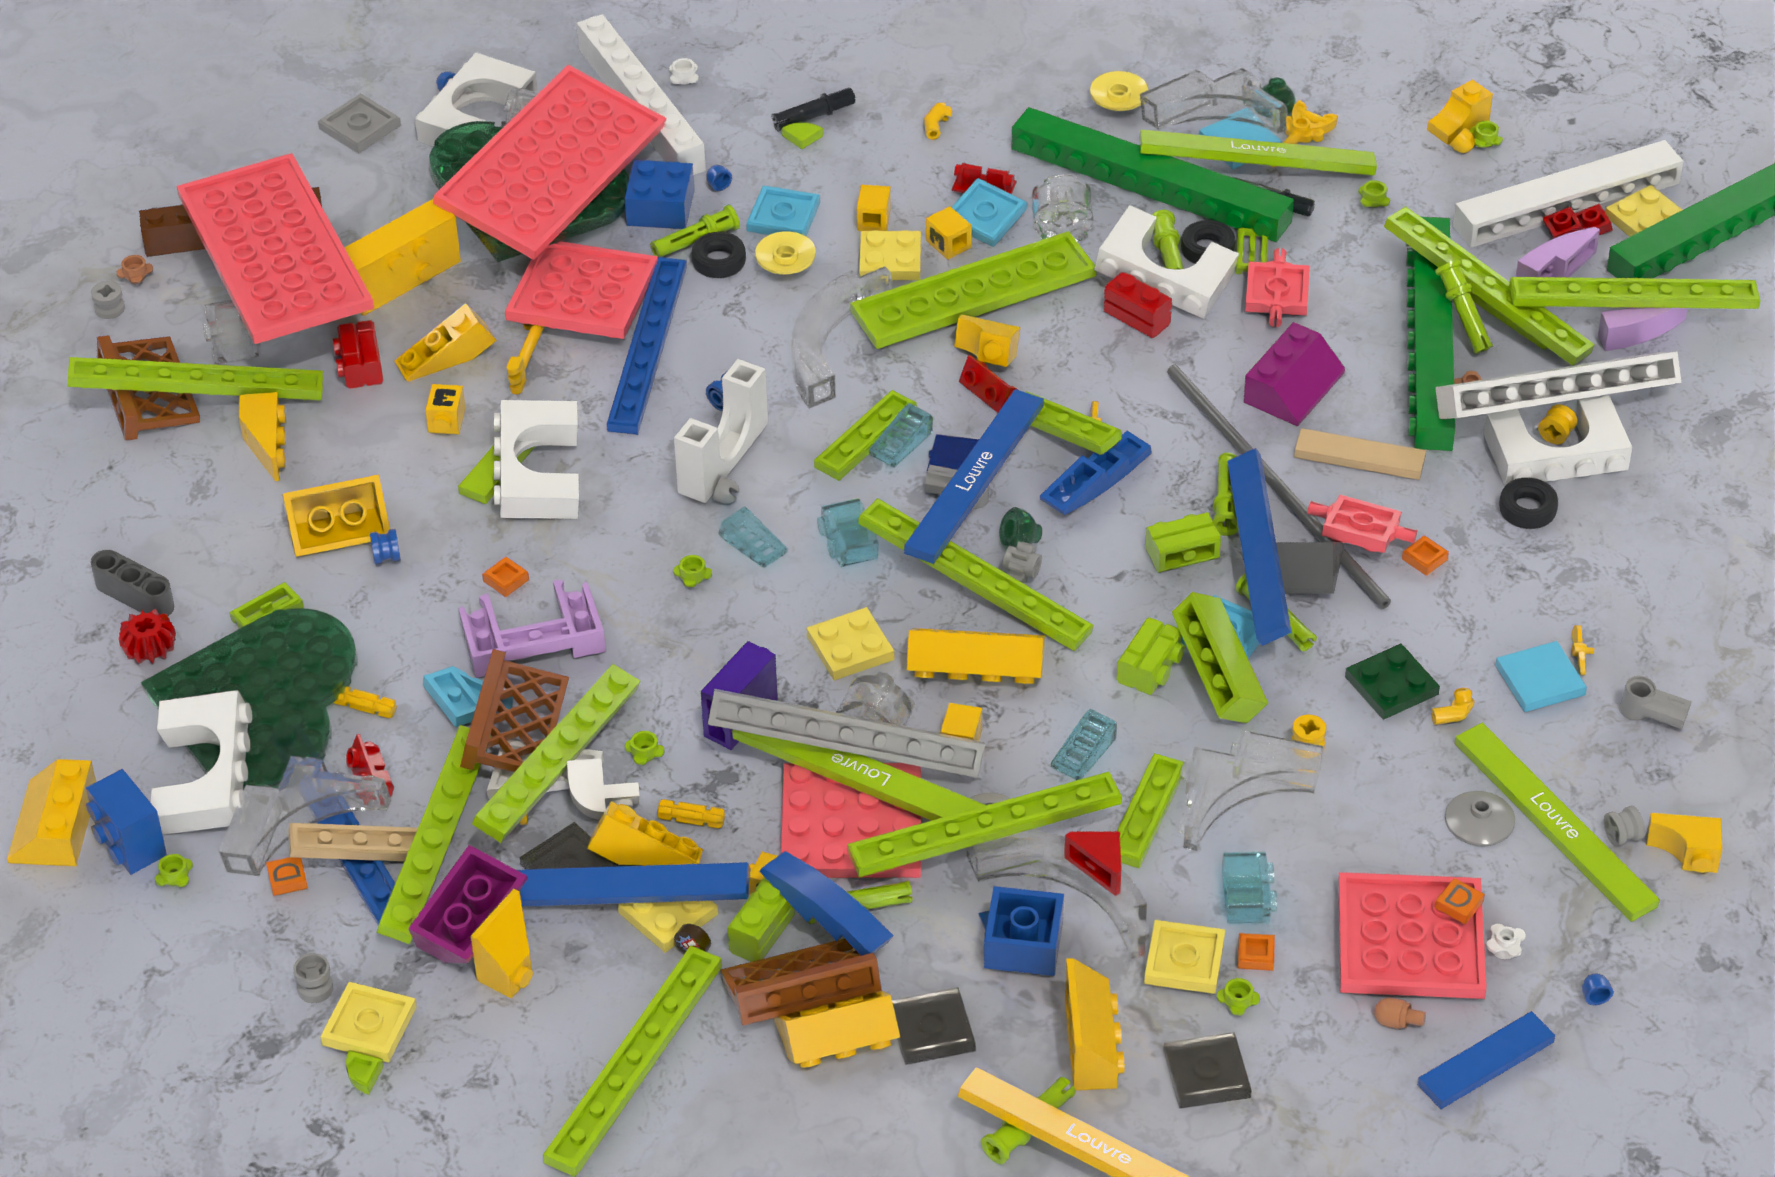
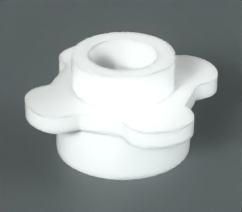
M688 58L675 60L669 67V71L672 73L670 81L674 84L697 82L699 79L696 74L698 70L697 64Z
M1499 923L1492 925L1490 930L1492 937L1486 943L1487 949L1501 959H1511L1519 956L1522 951L1520 943L1525 940V932L1520 928L1513 929Z

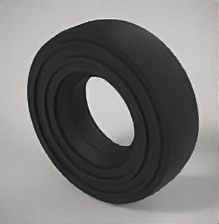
M1201 220L1194 222L1185 228L1181 237L1182 253L1194 264L1199 261L1207 247L1197 244V241L1202 239L1216 240L1220 243L1219 245L1235 251L1236 239L1234 232L1229 226L1218 221Z
M712 232L698 238L692 247L691 255L694 268L700 274L710 278L732 276L744 267L746 261V249L743 241L731 233ZM713 251H726L730 253V256L724 259H712L707 255Z
M1518 478L1504 486L1500 495L1499 508L1504 519L1514 526L1525 529L1541 528L1551 523L1555 518L1558 509V496L1554 488L1542 480ZM1528 497L1538 500L1541 506L1536 509H1527L1519 506L1516 501L1520 498Z

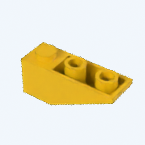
M465 303L394 360L404 378L409 382L473 360L497 340L486 323Z
M277 392L239 395V421L242 438L274 481H280V468H284L286 465L284 448L280 449V446L286 445L285 427H281V424L286 423L285 405H279Z
M612 801L594 829L587 848L618 865L641 866L699 864L703 851L692 839L684 836L679 837L667 831V828L660 822L648 821L637 815L631 807L624 804L618 805Z

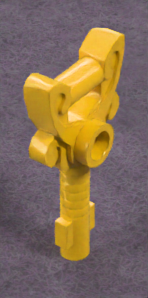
M1298 100L1292 109V117L1285 116L1282 119L1281 126L1283 129H1286L1285 133L1288 136L1283 143H1309L1311 140L1321 142L1324 139V134L1336 127L1338 115L1324 114L1320 116L1308 111L1305 103Z

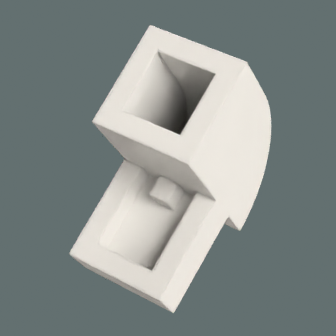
M602 758L567 761L570 797L576 808L584 815L600 820L606 810L605 806H608L611 801L618 805H627L633 808V804H639L638 782L604 785Z

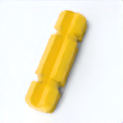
M340 684L335 687L332 693L335 704L342 706L350 704L349 708L371 714L379 712L378 716L392 718L397 709L394 699L384 696L379 699L380 695L355 688L353 691H350L351 687Z
M661 799L657 809L658 818L672 821L673 818H676V822L700 826L708 823V827L718 829L722 828L725 822V810L711 806L709 810L706 809L707 806L681 801L675 804L674 800Z

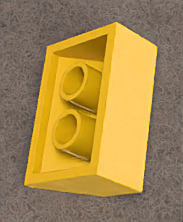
M379 474L282 494L296 557L371 542L370 532L385 534L390 530Z
M57 759L29 780L8 853V863L77 866L90 819L85 805L89 802L86 787L97 782L91 760Z
M1066 958L1065 1010L1073 1086L1075 1091L1117 1089L1118 1074H1124L1125 1072L1123 1051L1117 1052L1116 1044H1121L1120 1022L1113 1021V1015H1118L1117 993H1110V984L1107 977L1074 958Z
M884 991L774 1018L788 1059L794 1064L800 1063L801 1068L822 1063L821 1057L835 1054L836 1059L857 1054V1048L868 1045L870 1050L885 1048L891 1045L892 1039L900 1038L891 995Z

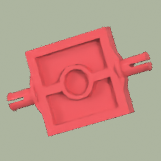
M1279 248L1274 250L1273 261L1249 262L1245 312L1270 313L1269 324L1274 327L1275 319H1277L1276 327L1282 325V314L1307 316L1310 265H1295L1286 262L1287 253L1283 248H1281V256H1279Z
M1339 495L1337 501L1329 506L1311 501L1307 510L1308 515L1325 518L1321 536L1331 538L1335 542L1357 545L1370 552L1378 551L1385 553L1389 543L1395 540V538L1414 544L1418 530L1399 526L1402 511L1344 495Z

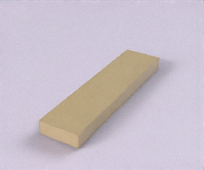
M1301 428L1295 447L1294 458L1420 480L1426 458V450Z
M289 823L290 857L405 861L418 828Z

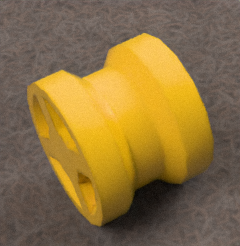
M1553 405L1547 411L1546 417L1538 424L1539 434L1549 443L1562 444L1569 437V433L1576 427L1577 416L1573 410L1565 405Z
M1310 714L1301 715L1296 718L1292 728L1291 747L1297 755L1307 758L1320 755L1325 749L1326 724L1324 720Z

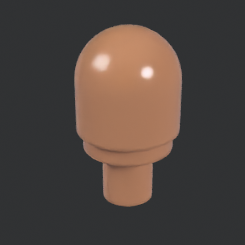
M1384 998L1377 1003L1374 1010L1375 1018L1381 1025L1396 1029L1407 1028L1409 1024L1424 1026L1426 1020V1012L1413 1010L1411 1003H1407L1405 1000Z

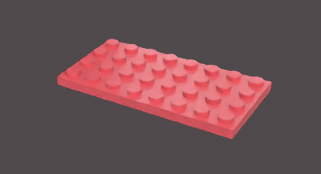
M567 65L434 194L433 204L534 260L664 128L666 118L578 69Z
M292 153L177 186L178 196L254 344L374 309L370 293Z

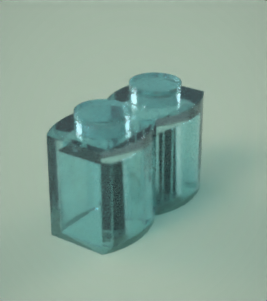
M859 498L821 506V517L817 518L820 535L826 536L828 539L827 548L831 559L836 558L840 567L878 559L879 542L876 534L858 524L859 515L865 511Z
M1266 852L1223 853L1222 876L1227 924L1270 923L1271 912H1277L1276 890L1270 891L1269 885L1274 884L1273 862L1267 863Z

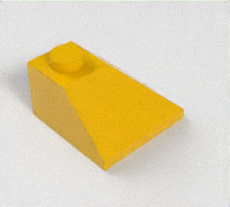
M513 889L471 935L477 981L511 999L521 988H525L530 983L533 976L520 891Z

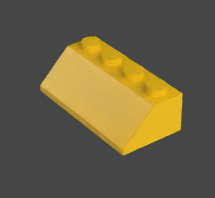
M912 628L909 630L907 670L914 671V677L934 678V672L948 673V679L968 680V674L981 675V681L1001 682V676L1015 677L1014 683L1035 684V678L1042 677L1045 635Z

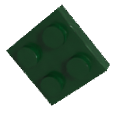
M1402 643L1347 667L1345 671V678L1382 720L1439 695L1440 685Z

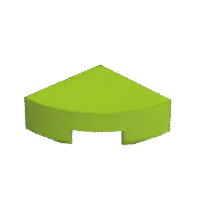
M794 123L782 128V136L800 149H804L823 137V128L811 123Z
M349 1050L346 1056L349 1080L356 1089L369 1095L384 1067L383 1060Z

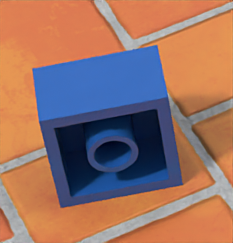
M634 160L625 195L627 226L668 229L686 228L694 195L693 163Z
M123 768L86 787L89 802L85 805L95 824L91 826L92 833L99 844L105 843L108 846L109 854L117 866L122 864L129 874L132 875L167 855L157 810Z
M993 886L984 940V968L1055 976L1063 926L1064 894Z

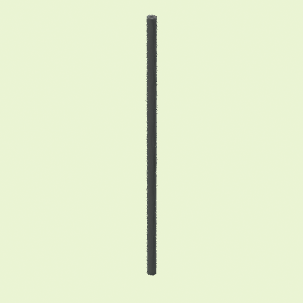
M1176 364L1168 368L1167 373L1240 454L1253 449ZM1262 459L1265 481L1320 542H1335L1331 538L1321 536L1323 525L1314 515L1307 514L1308 508ZM1343 549L1340 564L1381 609L1387 608L1391 603V599L1351 555Z

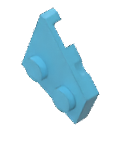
M454 666L424 675V688L455 727L472 722L483 685L482 680L472 678L466 672ZM513 697L501 700L507 709L512 708Z

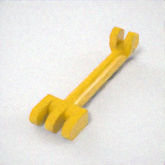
M523 324V328L529 330V333L518 357L511 356L506 366L507 373L509 374L510 392L512 394H520L523 391L527 381L526 367L545 326Z

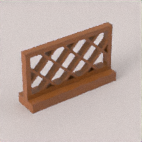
M109 335L97 337V358L130 360L119 355V353L130 352L135 354L131 360L141 361L144 358L149 361L180 363L170 336L112 343ZM166 348V352L162 356L151 352L152 349ZM107 389L125 441L138 439V431L200 423V414L192 393H179L176 396L169 392L143 391L150 394L145 400L135 396L138 392L137 390ZM160 398L169 402V404L164 408L154 404V402ZM179 406L190 413L178 414L173 412V410ZM146 410L157 414L156 417L142 418V414Z
M493 649L465 743L460 767L474 770L475 763H480L515 772L524 762L520 757L532 753L544 740L541 739L534 742L527 733L539 729L547 737L557 726L569 677L505 661L506 652ZM507 674L520 676L525 682L514 686L507 678ZM547 683L559 686L560 688L555 692L547 694L540 685ZM532 689L539 698L527 702L521 693ZM513 697L519 706L507 709L501 700ZM545 705L552 714L540 718L534 709ZM526 713L532 722L521 726L514 716ZM505 720L512 730L500 733L494 724ZM519 737L526 746L514 750L507 741ZM499 744L505 754L498 756L486 753V749Z
M845 938L720 969L721 979L738 1008L739 1020L743 1026L882 991L877 958L874 953L861 956Z

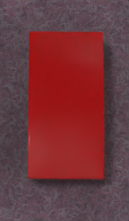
M1600 204L1574 213L1571 207H1567L1543 217V222L1554 239L1568 233L1593 227L1600 229L1599 235L1613 231L1612 222Z

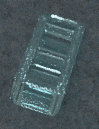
M908 403L869 449V455L893 468L896 467L933 433L932 415ZM889 446V447L895 449L896 452L894 453V452H892L891 450L887 449L886 447Z
M746 506L721 521L718 534L727 543L763 568L788 552V548ZM752 534L754 537L749 540L747 537ZM759 541L764 543L758 548L755 546ZM768 548L774 550L767 556L762 553Z
M1089 709L1052 760L1051 767L1075 780L1082 779L1116 740L1117 723ZM1087 737V738H1089V739L1095 741V743H1093V742H1091V741H1089V740H1087V739H1085V738ZM1078 747V748L1082 749L1083 751L1087 752V754L1084 753V752H1082V751H1080V750H1078V749H1076V748ZM1070 756L1071 758L1081 762V764L1078 765L1068 760L1067 758Z

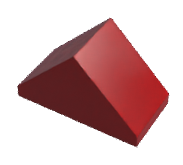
M1120 831L1068 832L1065 835L1064 858L1115 897L1120 894L1122 872Z

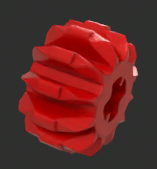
M156 609L150 613H145L141 610L139 615L129 614L128 621L121 622L118 639L120 647H122L128 659L135 658L139 664L145 660H150L153 664L155 658L166 659L167 652L174 650L176 631L167 614L159 615Z

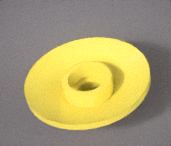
M1112 71L1098 76L1092 82L1090 95L1093 101L1103 108L1114 111H1126L1134 109L1146 101L1148 86L1136 74L1125 71Z
M789 231L777 232L764 237L755 249V257L758 264L763 269L775 274L801 272L813 263L816 256L815 245L808 237Z

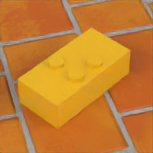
M433 199L344 247L373 299L374 309L361 312L362 316L369 314L461 262L456 216L433 204Z

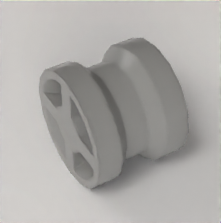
M102 281L92 288V300L95 302L94 309L98 317L113 319L124 312L125 304L121 298L122 290L118 283Z
M1635 806L1625 807L1621 813L1612 811L1604 815L1605 832L1614 846L1624 845L1629 839L1637 841L1645 837L1644 821Z

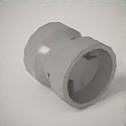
M308 953L296 960L294 976L297 981V991L300 998L308 1003H320L329 998L333 992V982L327 958L321 954Z

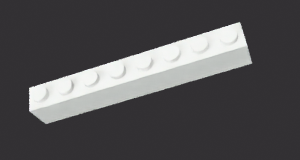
M601 14L577 22L579 50L603 82L610 88L666 118L664 128L650 141L665 162L693 163V175L706 171L704 143L605 16Z
M1666 140L1458 202L1455 204L1453 227L1470 248L1544 226L1543 217L1567 207H1571L1573 212L1577 213L1597 204H1600L1601 207L1609 206L1649 185H1652L1657 190L1680 184L1683 160Z
M1678 351L1638 355L1435 388L1439 419H1448L1681 383Z

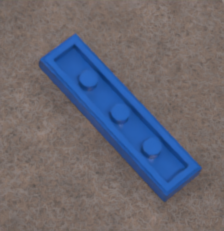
M1531 1011L1418 1078V1086L1440 1109H1443L1553 1044L1555 1034Z

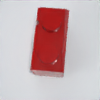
M1125 272L1118 274L1105 286L1104 312L1151 338H1155L1171 323L1172 312L1170 310L1172 309V298L1164 293H1160L1157 288L1151 287Z
M367 320L357 322L356 325L353 323L338 325V338H332L335 357H342L336 359L338 377H345L346 387L349 389L363 387L364 384L367 386L382 384L384 380L374 322Z

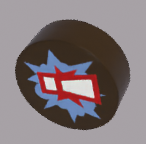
M694 924L682 925L674 936L676 946L684 954L690 945L705 952L711 947L709 935L701 927Z

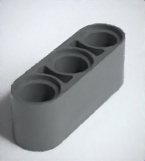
M113 550L98 551L92 556L90 563L95 585L100 592L139 612L143 610L145 613H150L156 609L159 615L167 614L169 616L172 614L175 606L171 586L166 577Z

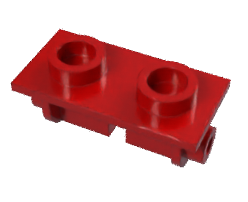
M963 162L961 165L956 164L954 176L957 177L952 186V191L965 193L974 181L979 178L1012 194L1017 180H1014L1015 176L1007 170L988 168L985 175L982 174L981 166Z
M971 355L967 356L958 382L998 413L1017 388L1001 380L987 368L984 362L977 361Z
M356 734L352 747L347 750L346 763L354 775L357 792H360L364 805L369 806L372 797L390 798L393 794L394 785L388 770H384L386 765L379 746L371 741L363 743L361 735Z

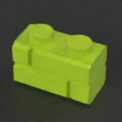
M1208 512L1198 515L1189 514L1182 519L1169 522L1160 521L1146 527L1145 548L1150 559H1152L1157 573L1220 557L1221 537Z
M1150 617L1146 618L1117 661L1116 680L1118 683L1130 688L1136 687V690L1148 695L1153 694L1159 684L1164 686L1170 676L1171 665L1173 662L1178 664L1185 652V645L1182 644V635L1179 628L1169 624L1163 625V622Z
M762 879L756 887V892L751 894L727 927L728 938H730L728 940L729 951L750 962L764 959L795 916V909L767 879Z

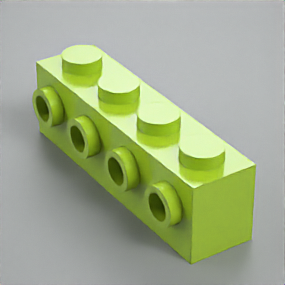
M1191 592L1172 611V615L1218 717L1248 723L1268 704L1265 694L1221 599Z

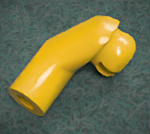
M944 102L936 103L924 117L925 132L928 139L935 140L941 135L939 121H948V116H952V108L946 106Z
M1466 687L1458 688L1454 691L1455 699L1450 706L1432 708L1433 724L1438 725L1464 720L1474 707L1475 700L1472 698L1471 689Z

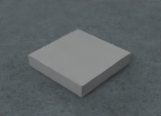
M360 93L320 119L318 126L321 131L359 154L400 127L401 120L394 113Z

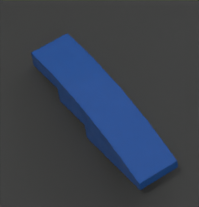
M1126 431L1122 434V439L1103 455L1094 452L1089 458L1083 455L1078 458L1040 495V500L1065 515L1098 497L1133 471L1152 453L1151 445L1131 432Z
M786 851L763 866L759 871L773 887L780 891V894L807 923L815 918L835 941L844 937L861 956L876 953L889 943L894 936L843 888L814 867Z

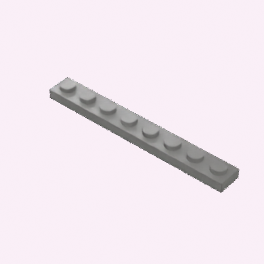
M714 689L708 725L976 778L979 775L985 743L981 741Z

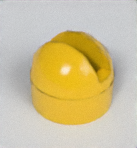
M1465 127L1449 145L1455 151L1465 154L1473 149L1475 137Z

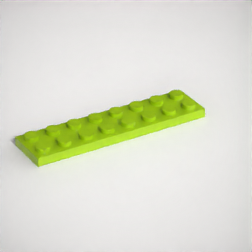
M1067 231L851 302L850 312L875 348L879 349L957 323L961 315L975 317L1095 277L1097 271L1094 270L1095 264L1072 234Z

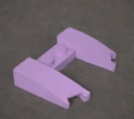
M564 580L553 581L561 619L499 631L489 594L479 597L480 605L483 608L472 612L470 615L466 613L465 608H458L475 678L485 676L493 649L506 652L505 661L524 659L529 656L549 652L555 653L571 648L573 658L606 652L604 630L588 583H583V589L580 593L577 591L563 592Z

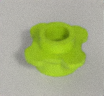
M1481 121L1470 129V132L1475 137V146L1491 147L1502 144L1503 138L1498 135L1499 127L1492 121Z
M1371 180L1359 188L1358 193L1362 195L1361 205L1365 207H1379L1390 204V198L1387 197L1388 188L1383 182Z
M698 555L683 557L679 565H676L673 569L674 575L680 577L686 587H695L703 579H710L712 577V570L706 568L705 560Z
M639 731L631 737V740L625 743V751L633 755L634 763L638 765H644L654 757H662L665 753L664 746L658 744L657 736L650 731Z
M179 854L164 856L158 863L159 874L155 876V883L159 886H165L166 884L177 887L186 886L189 883V870L193 868L192 861Z
M1234 978L1226 983L1225 989H1220L1217 992V1000L1225 1003L1231 1009L1232 1014L1243 1015L1245 1009L1249 1006L1259 1004L1260 994L1254 991L1252 984L1248 980Z

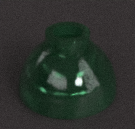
M1275 77L1270 79L1259 90L1255 104L1260 112L1272 117H1281L1292 112L1296 98L1293 90L1286 84V81Z
M1012 507L1002 518L999 529L1000 542L1005 550L1009 546L1017 547L1018 541L1029 544L1038 543L1042 537V527L1035 522V519L1029 512L1018 507Z

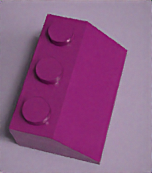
M1293 322L1245 375L1243 403L1298 427L1345 373V367L1320 333Z
M468 845L408 928L416 947L445 963H468L473 957L471 935L513 889L520 891L528 880L527 875Z

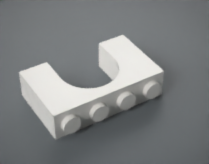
M475 53L468 62L463 64L458 73L449 79L438 95L432 98L427 107L416 116L415 128L417 129L418 142L471 159L492 139L491 122L462 113L459 110L468 104L478 101H493L522 110L538 94L536 72Z
M1129 205L1099 248L1094 270L1113 279L1121 272L1131 274L1143 283L1157 288L1160 293L1171 297L1172 305L1205 319L1233 276L1239 253L1211 241L1195 265L1180 270L1161 267L1153 263L1143 252L1152 238L1157 217Z
M737 359L722 377L723 412L718 428L689 418L674 437L678 493L704 503L715 492L721 476L727 477L768 424L766 369Z
M1605 395L1578 400L1576 412L1577 428L1583 441L1569 447H1552L1536 441L1528 433L1518 409L1487 413L1484 437L1504 486L1518 478H1536L1546 482L1629 470L1632 445L1610 396Z
M501 400L500 413H494V432H500V437H494V456H500V461H494V480H500V486L494 485V505H500V518L578 519V474L535 472L526 468L517 460L519 454L535 446H576L578 426L577 401Z
M238 690L159 701L157 731L169 748L200 743H211L220 746V754L216 764L202 778L190 783L152 788L151 804L158 812L163 835L241 824V811L246 808L243 783L248 779L245 756L246 752L250 750L247 728L248 723L252 722V710L250 704L245 703Z

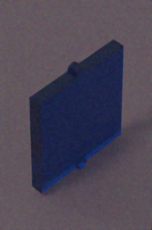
M936 434L933 448L928 451L930 460L927 471L930 465L958 470L979 439Z

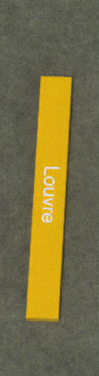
M978 1067L973 1070L960 1087L957 1097L1112 1177H1189Z

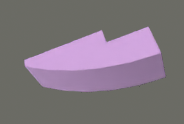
M1593 227L1578 230L1543 243L1518 260L1516 277H1570L1597 252L1600 229Z
M1627 307V309L1601 312L1598 336L1605 351L1637 345L1675 328L1686 320L1688 308Z

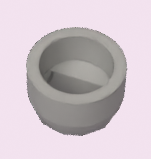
M721 476L716 486L713 500L726 504L734 502L737 498L731 492L739 493V486L735 481Z

